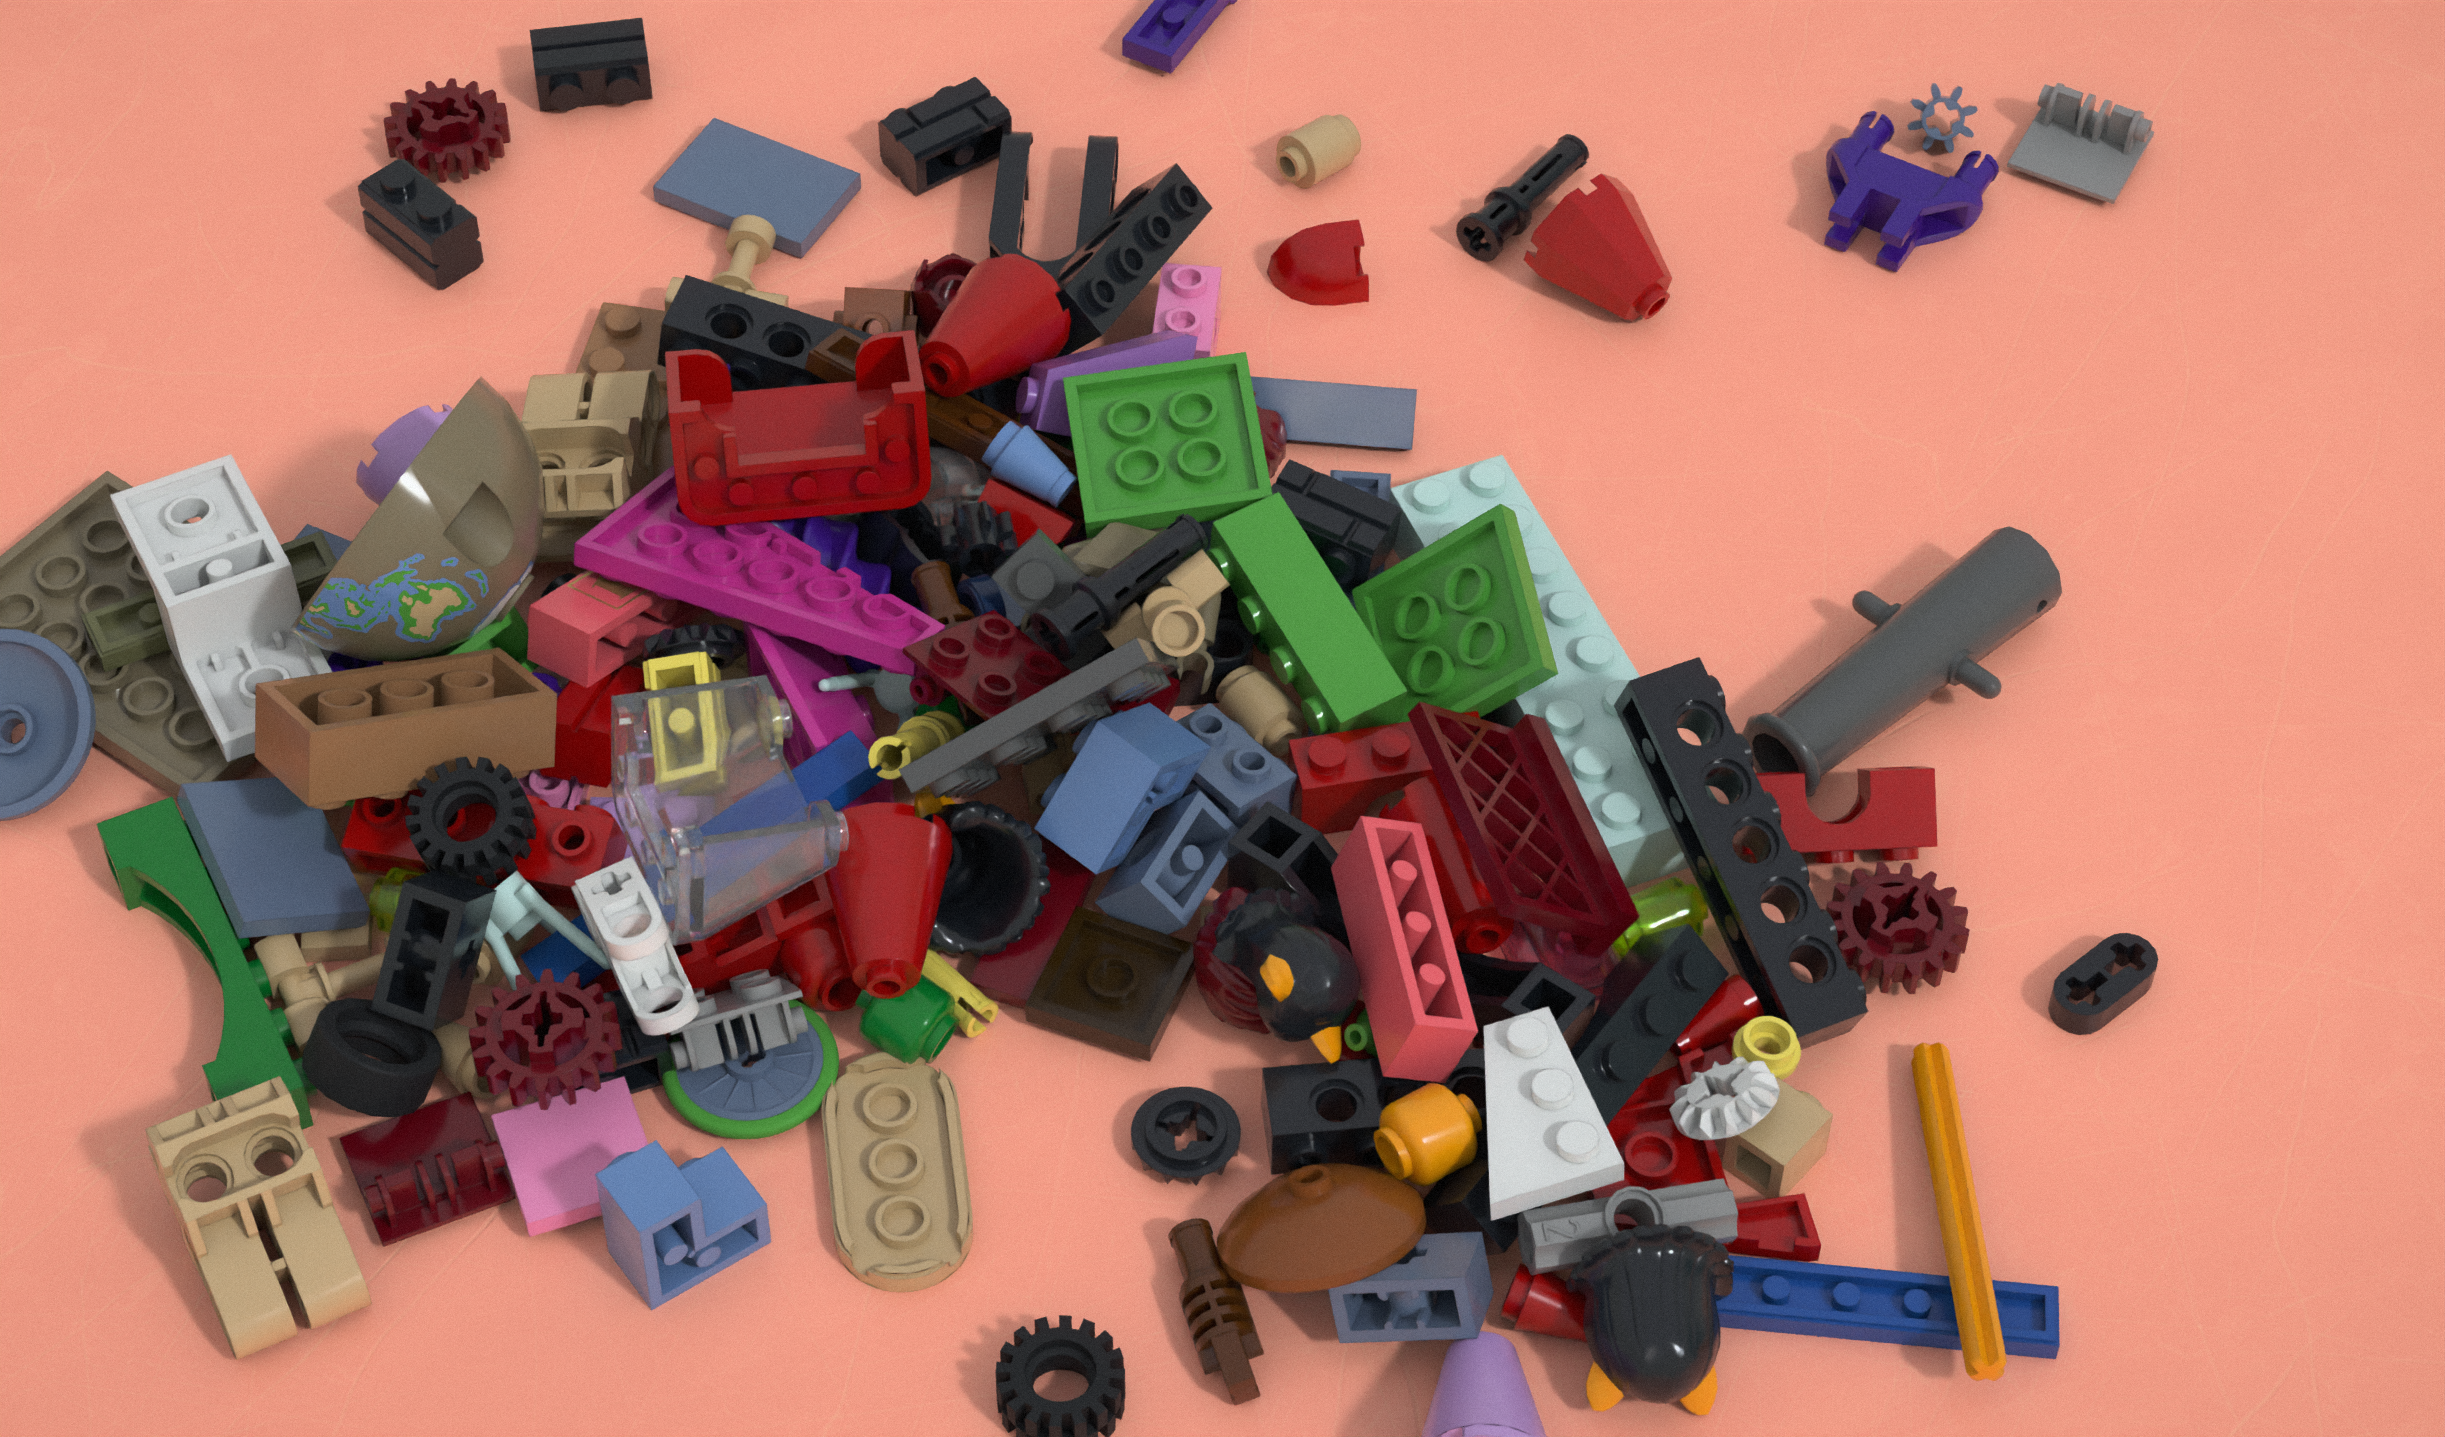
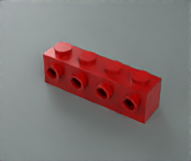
M419 789L409 790L406 796L398 799H380L372 796L355 800L341 848L358 872L404 880L430 872L409 836L411 834L406 827L405 816L412 815L407 806L410 795H415L422 798L423 795ZM526 794L536 817L532 820L537 831L535 840L526 839L532 849L528 858L525 860L518 855L513 857L518 867L517 871L548 904L580 910L571 886L576 885L575 881L624 860L628 841L615 817L602 808L585 804L576 805L574 810L550 807L546 801ZM485 803L471 804L460 809L448 822V836L459 842L471 841L481 837L495 823V810ZM501 867L494 871L499 881L498 883L487 886L482 875L476 876V883L494 889L506 880L509 875Z

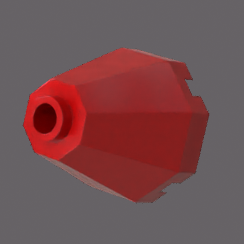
M1601 173L1590 180L1597 188L1588 195H1585L1579 188L1570 192L1534 230L1530 241L1538 248L1537 253L1527 250L1523 260L1540 277L1624 319L1634 321L1642 316L1646 320L1657 314L1669 300L1670 294L1667 290L1672 276L1633 193L1619 179Z

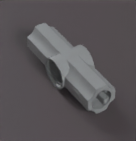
M1724 1178L1655 1190L1628 1186L1618 1190L1612 1197L1525 1210L1520 1212L1517 1217L1518 1245L1522 1262L1528 1267L1530 1275L1576 1267L1582 1262V1256L1591 1249L1592 1245L1606 1237L1612 1238L1616 1232H1619L1614 1223L1615 1214H1624L1631 1217L1638 1226H1651L1653 1224H1667L1671 1228L1677 1225L1688 1226L1692 1230L1713 1236L1720 1244L1733 1242L1738 1236V1210L1733 1191L1727 1187Z

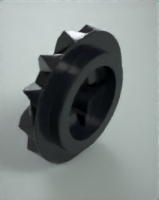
M707 622L693 626L684 624L683 627L676 629H664L659 634L652 635L644 641V648L642 649L643 662L649 659L699 651L707 652L712 659V663H715L719 670H723L731 666L734 660L745 654L744 633L724 623L709 625Z
M1174 1087L1163 1090L1147 1099L1137 1110L1131 1126L1132 1150H1135L1140 1157L1144 1171L1154 1169L1162 1174L1167 1184L1176 1177L1189 1178L1197 1186L1203 1176L1212 1172L1222 1176L1227 1162L1232 1157L1238 1156L1241 1137L1239 1119L1228 1102L1211 1091L1197 1087ZM1192 1120L1196 1121L1197 1141H1190L1186 1148H1182V1151L1176 1150L1175 1136H1181L1185 1128H1190Z

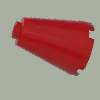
M1003 254L1000 258L989 259L988 257L976 264L963 280L919 350L918 354L925 384L941 396L957 397L1029 371L1034 363L1055 358L1068 341L1071 325L1069 309L1067 308L1063 311L1056 296V293L1061 289L1055 279L1036 262L1017 254Z
M1435 773L1414 780L1402 788L1405 798L1398 802L1391 810L1387 802L1381 810L1379 818L1422 824L1455 948L1470 954H1484L1494 951L1511 935L1514 929V919L1499 916Z
M874 802L848 808L839 813V824L829 831L826 824L820 830L819 858L853 982L871 996L882 999L899 997L920 981L953 852L952 832L944 820L933 814V823L915 817V806L904 803Z

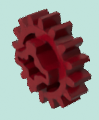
M449 78L446 86L443 88H437L436 84L432 81H427L425 84L426 92L421 94L408 89L405 91L407 103L392 102L390 105L392 116L385 117L383 121L390 158L397 157V159L406 160L426 177L430 172L437 173L439 183H445L449 178V174L456 172L463 180H467L470 177L469 169L477 167L485 172L490 170L489 157L503 158L505 155L503 144L511 142L505 103H497L496 92L492 89L480 94L478 82L475 81L467 84L465 88L457 87L455 78Z
M1877 862L1875 874L1872 877H1869L1865 872L1857 868L1852 871L1850 885L1838 882L1834 886L1832 901L1827 902L1826 911L1835 923L1838 933L1837 946L1847 967L1854 965L1863 983L1870 977L1879 979L1881 993L1887 994L1891 989L1892 982H1902L1908 994H1915L1918 980L1922 978L1934 988L1939 986L1943 970L1951 973L1957 971L1961 954H1965L1970 929L1965 927L1968 909L1963 906H1954L1957 890L1954 887L1937 890L1934 887L1937 874L1932 871L1925 874L1921 879L1913 877V869L1910 863H1904L1900 873L1895 874L1890 873L1884 862Z
M544 969L540 982L530 984L529 980L521 973L515 976L517 989L509 993L497 986L491 990L494 1008L477 1006L475 1016L478 1027L469 1029V1040L475 1072L478 1077H487L489 1092L494 1096L509 1088L513 1106L520 1107L528 1096L537 1097L540 1110H548L552 1096L562 1095L569 1105L576 1104V1088L583 1085L587 1089L597 1092L601 1088L598 1070L615 1072L617 1068L615 1051L622 1049L623 1043L616 1005L614 1001L604 1002L602 986L598 983L588 986L582 991L579 973L572 972L563 983L554 981L551 969Z

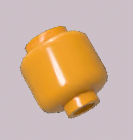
M1429 1083L1390 1103L1382 1110L1379 1121L1380 1129L1374 1132L1375 1147L1390 1174L1400 1181L1406 1178L1413 1184L1422 1187L1429 1186L1468 1165L1475 1159L1478 1149L1476 1133L1482 1130L1481 1117L1474 1103L1465 1094L1456 1096L1446 1086Z

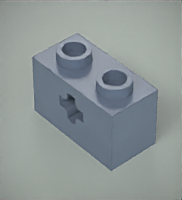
M1482 1232L1423 1234L1419 1242L1408 1254L1388 1268L1365 1279L1328 1289L1339 1343L1477 1339L1494 1294Z

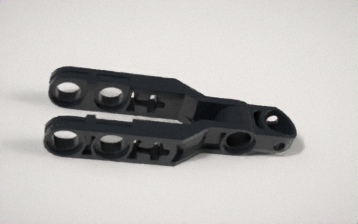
M1003 131L989 231L990 258L1001 257L1003 254H1017L1036 262L1054 278L1114 211L1118 173V136L1089 135L1076 249L1064 258L1053 261H1040L1022 253L1025 234L1024 200L1029 201L1030 194L1029 155L1030 145L1033 143V133ZM1030 370L1009 377V379L1021 382L1023 377H1029Z

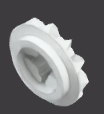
M1743 1056L1736 1057L1726 1065H1720L1715 1061L1712 1069L1704 1073L1693 1072L1691 1074V1083L1680 1086L1674 1091L1676 1102L1669 1110L1677 1129L1684 1136L1696 1140L1729 1138L1752 1128L1773 1109L1779 1097V1084L1774 1073L1770 1072L1764 1061L1748 1063Z

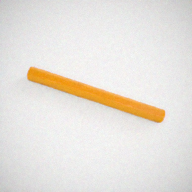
M1922 1042L1913 1049L1914 1057L1911 1060L1965 1369L1969 1377L1975 1381L1984 1379L1995 1381L2004 1375V1366L2007 1363L1950 1053L1948 1048L1940 1042L1932 1045Z

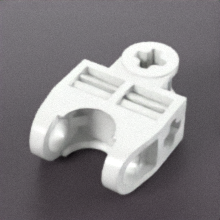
M628 857L576 880V885L571 886V890L598 949L602 948L617 984L642 1032L646 1035L666 1034L691 1022L699 1013V1004L671 943L669 930L661 910L633 857ZM680 1001L675 1007L668 1011L661 1013H651L652 1011H655L670 1003Z

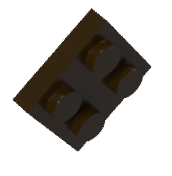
M1077 906L1025 1004L1026 1021L1150 1062L1195 973L1193 943Z

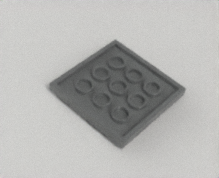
M1134 638L899 769V772L911 794L932 793L935 799L944 795L946 798L954 795L957 798L964 795L971 797L1002 779L997 771L998 768L1012 763L1014 766L1021 763L1027 766L1058 748L1053 739L1054 737L1069 731L1071 734L1081 733L1084 727L1092 720L1096 719L1099 721L1113 716L1114 714L1110 706L1124 700H1128L1129 703L1132 701L1140 703L1171 686L1166 675L1180 667L1174 656L1162 652L1155 642Z

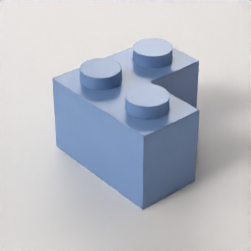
M1150 702L1127 711L1119 710L1113 716L1099 721L1094 719L1084 727L1074 742L1072 751L1077 754V757L1067 774L1061 773L1043 794L1040 804L1046 809L1034 829L1096 875L1124 862L1154 810L1171 804L1182 797L1211 746Z
M655 1140L636 1152H626L619 1155L605 1169L595 1174L608 1252L651 1311L771 1243L767 1203L723 1146L702 1158L690 1159L677 1167L659 1142Z

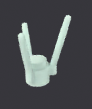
M869 669L863 673L822 679L818 683L819 689L823 692L867 686L874 688L877 701L881 706L892 713H898L900 721L897 731L904 722L915 717L916 707L919 705V703L914 701L909 690L910 682L914 680V677L907 674H894L884 669L882 671Z
M518 871L514 872L494 889L497 891L484 938L491 945L513 991L517 989L515 976L521 974L503 936L509 932L518 941L537 924L544 927L550 934L558 931L601 967L611 969L601 948L598 949L593 940L548 904Z

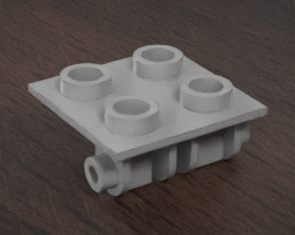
M2059 82L2055 87L2045 84L2038 99V106H2041L2009 159L2007 167L2080 192L2089 197L2114 204L2154 136V131H2151L2153 121L2145 119L2143 111H2135L2115 104L2111 111L2112 101L2108 99L2104 100L2099 112L2094 111L2096 95L2091 93L2087 96L2082 107L2083 92L2066 87Z
M768 969L754 970L734 976L729 979L731 989L707 996L705 995L704 988H693L700 1007L699 1013L685 1026L669 1032L670 1035L679 1033L680 1041L669 1044L676 1070L689 1067L691 1073L700 1069L725 1062L715 1027L716 1024H719L729 1059L731 1061L737 1060L738 1051L730 1020L736 1018L739 1019L749 1054H757L758 1047L750 1014H753L761 1047L764 1051L797 1042L798 1034L808 1032L807 1020L801 1005L790 1008L788 1001L803 997L801 989L780 975L770 977ZM680 1001L666 1005V1008L656 1010V1013L668 1011Z

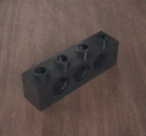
M1177 163L1132 189L1054 277L1061 289L1056 293L1063 311L1068 308L1071 317L1068 341L1055 358L1069 355L1101 337L1213 209Z
M1484 1048L1466 1050L1446 1083L1383 1077L1379 1058L1335 1061L1332 1064L1324 1062L1262 1068L1261 1110L1271 1175L1285 1174L1305 1166L1329 1163L1349 1164L1375 1169L1385 1167L1374 1142V1132L1380 1129L1379 1121L1382 1110L1390 1103L1429 1083L1446 1086L1456 1096L1465 1094L1471 1099L1482 1121V1130L1476 1133L1479 1144L1487 1137ZM1328 1120H1341L1343 1122H1331Z

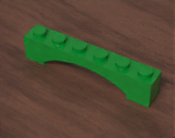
M173 797L97 823L108 866L128 911L142 906L178 929L205 958L223 990L224 1024L221 1043L215 1061L202 1065L212 1102L280 1076L290 1092L299 1113L301 1129L313 1126L307 1099L318 1095L317 1088L310 1083L302 1068L303 1057L292 1060L287 1048L295 1045V1041L284 1011L281 1007L269 1011L265 998L273 996L263 965L259 958L247 962L243 950L251 948L249 938H238L228 914H225L221 905L223 902L207 867H204L200 859V851L186 820L183 821Z

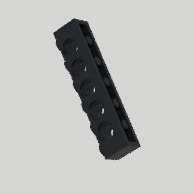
M686 275L661 324L657 364L666 367L665 352L692 349L709 350L719 355L726 364L731 365V386L736 391L827 384L830 382L805 370L809 351L839 328H843L864 340L873 335ZM1007 378L965 393L1015 421L1018 420L1019 413L1016 410V395L1020 384L1019 381ZM929 436L931 453L991 472V469Z
M1700 657L1630 680L1615 702V710L1740 976L1757 995L1763 1007L1764 1015L1777 1017L1787 1022L1794 1029L1801 1050L1850 1032L1869 1012L1865 1005L1867 996L1864 984L1858 973L1851 968L1848 969L1837 946L1838 933L1835 923L1825 909L1819 908L1809 887L1810 877L1805 860L1797 850L1791 849L1782 831L1779 806L1773 795L1768 791H1763L1753 770L1754 760L1750 745L1741 733L1735 732L1725 711L1726 700L1719 681L1713 675L1708 676ZM1677 728H1685L1694 732L1700 739L1701 745H1692L1684 741L1679 735ZM1705 786H1713L1720 789L1727 796L1729 804H1721L1714 801L1707 794ZM1733 844H1740L1749 848L1755 855L1757 863H1748L1740 859L1733 849ZM1761 903H1769L1777 907L1783 914L1785 923H1778L1769 919L1764 914ZM1789 962H1796L1806 967L1811 973L1813 983H1806L1797 979L1791 972Z

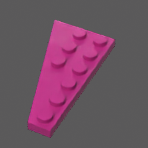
M673 465L574 543V565L599 573L600 576L607 580L624 581L654 591L658 596L665 599L685 601L709 609L713 614L720 617L736 618L767 628L770 633L778 636H791L822 646L832 654L849 655L880 665L884 670L894 674H907L914 677L918 665L902 653L903 648L945 630V625L892 594L873 595L861 588V576L847 567L840 568L834 572L820 564L821 552L768 521L706 526L689 520L681 511L678 503Z

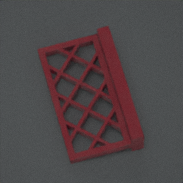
M1419 701L1408 713V717L1499 916L1570 933L1579 954L1599 958L1640 918V915L1546 720L1526 714L1511 728ZM1513 885H1515L1527 897L1517 895Z

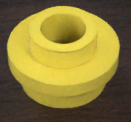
M1760 1016L1752 1019L1738 1030L1732 1044L1733 1059L1743 1056L1748 1063L1764 1061L1770 1072L1774 1073L1776 1078L1778 1077L1783 1080L1796 1070L1801 1056V1047L1794 1029L1787 1022L1773 1016Z

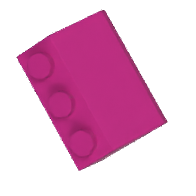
M743 621L751 698L758 711L767 713L782 737V745L779 750L790 770H793L850 730L870 751L871 746L878 738L874 733L875 723L863 695L854 697L850 689L823 692L818 687V683L822 679L849 675L842 656L832 654L822 646L791 636H778L770 633L767 628ZM884 779L820 823L821 827L823 828L825 824L827 828L839 824V813L851 807L874 802L894 803L893 779Z

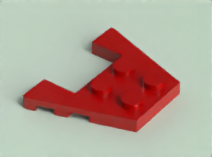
M1738 1030L1728 1034L1727 1042L1706 1052H1703L1700 1047L1679 1056L1676 1066L1648 1079H1644L1607 1125V1129L1624 1162V1180L1586 1191L1588 1200L1612 1197L1618 1190L1628 1186L1655 1190L1724 1178L1729 1188L1715 1141L1696 1140L1684 1136L1677 1129L1669 1109L1676 1102L1674 1091L1680 1086L1690 1084L1693 1072L1704 1073L1712 1069L1715 1061L1720 1065H1726L1734 1060L1732 1044ZM1805 1193L1736 1203L1738 1210V1236L1733 1242L1722 1244L1728 1252L1804 1262L1818 1261L1821 1242ZM1614 1215V1223L1618 1231L1632 1230L1638 1226L1627 1215Z

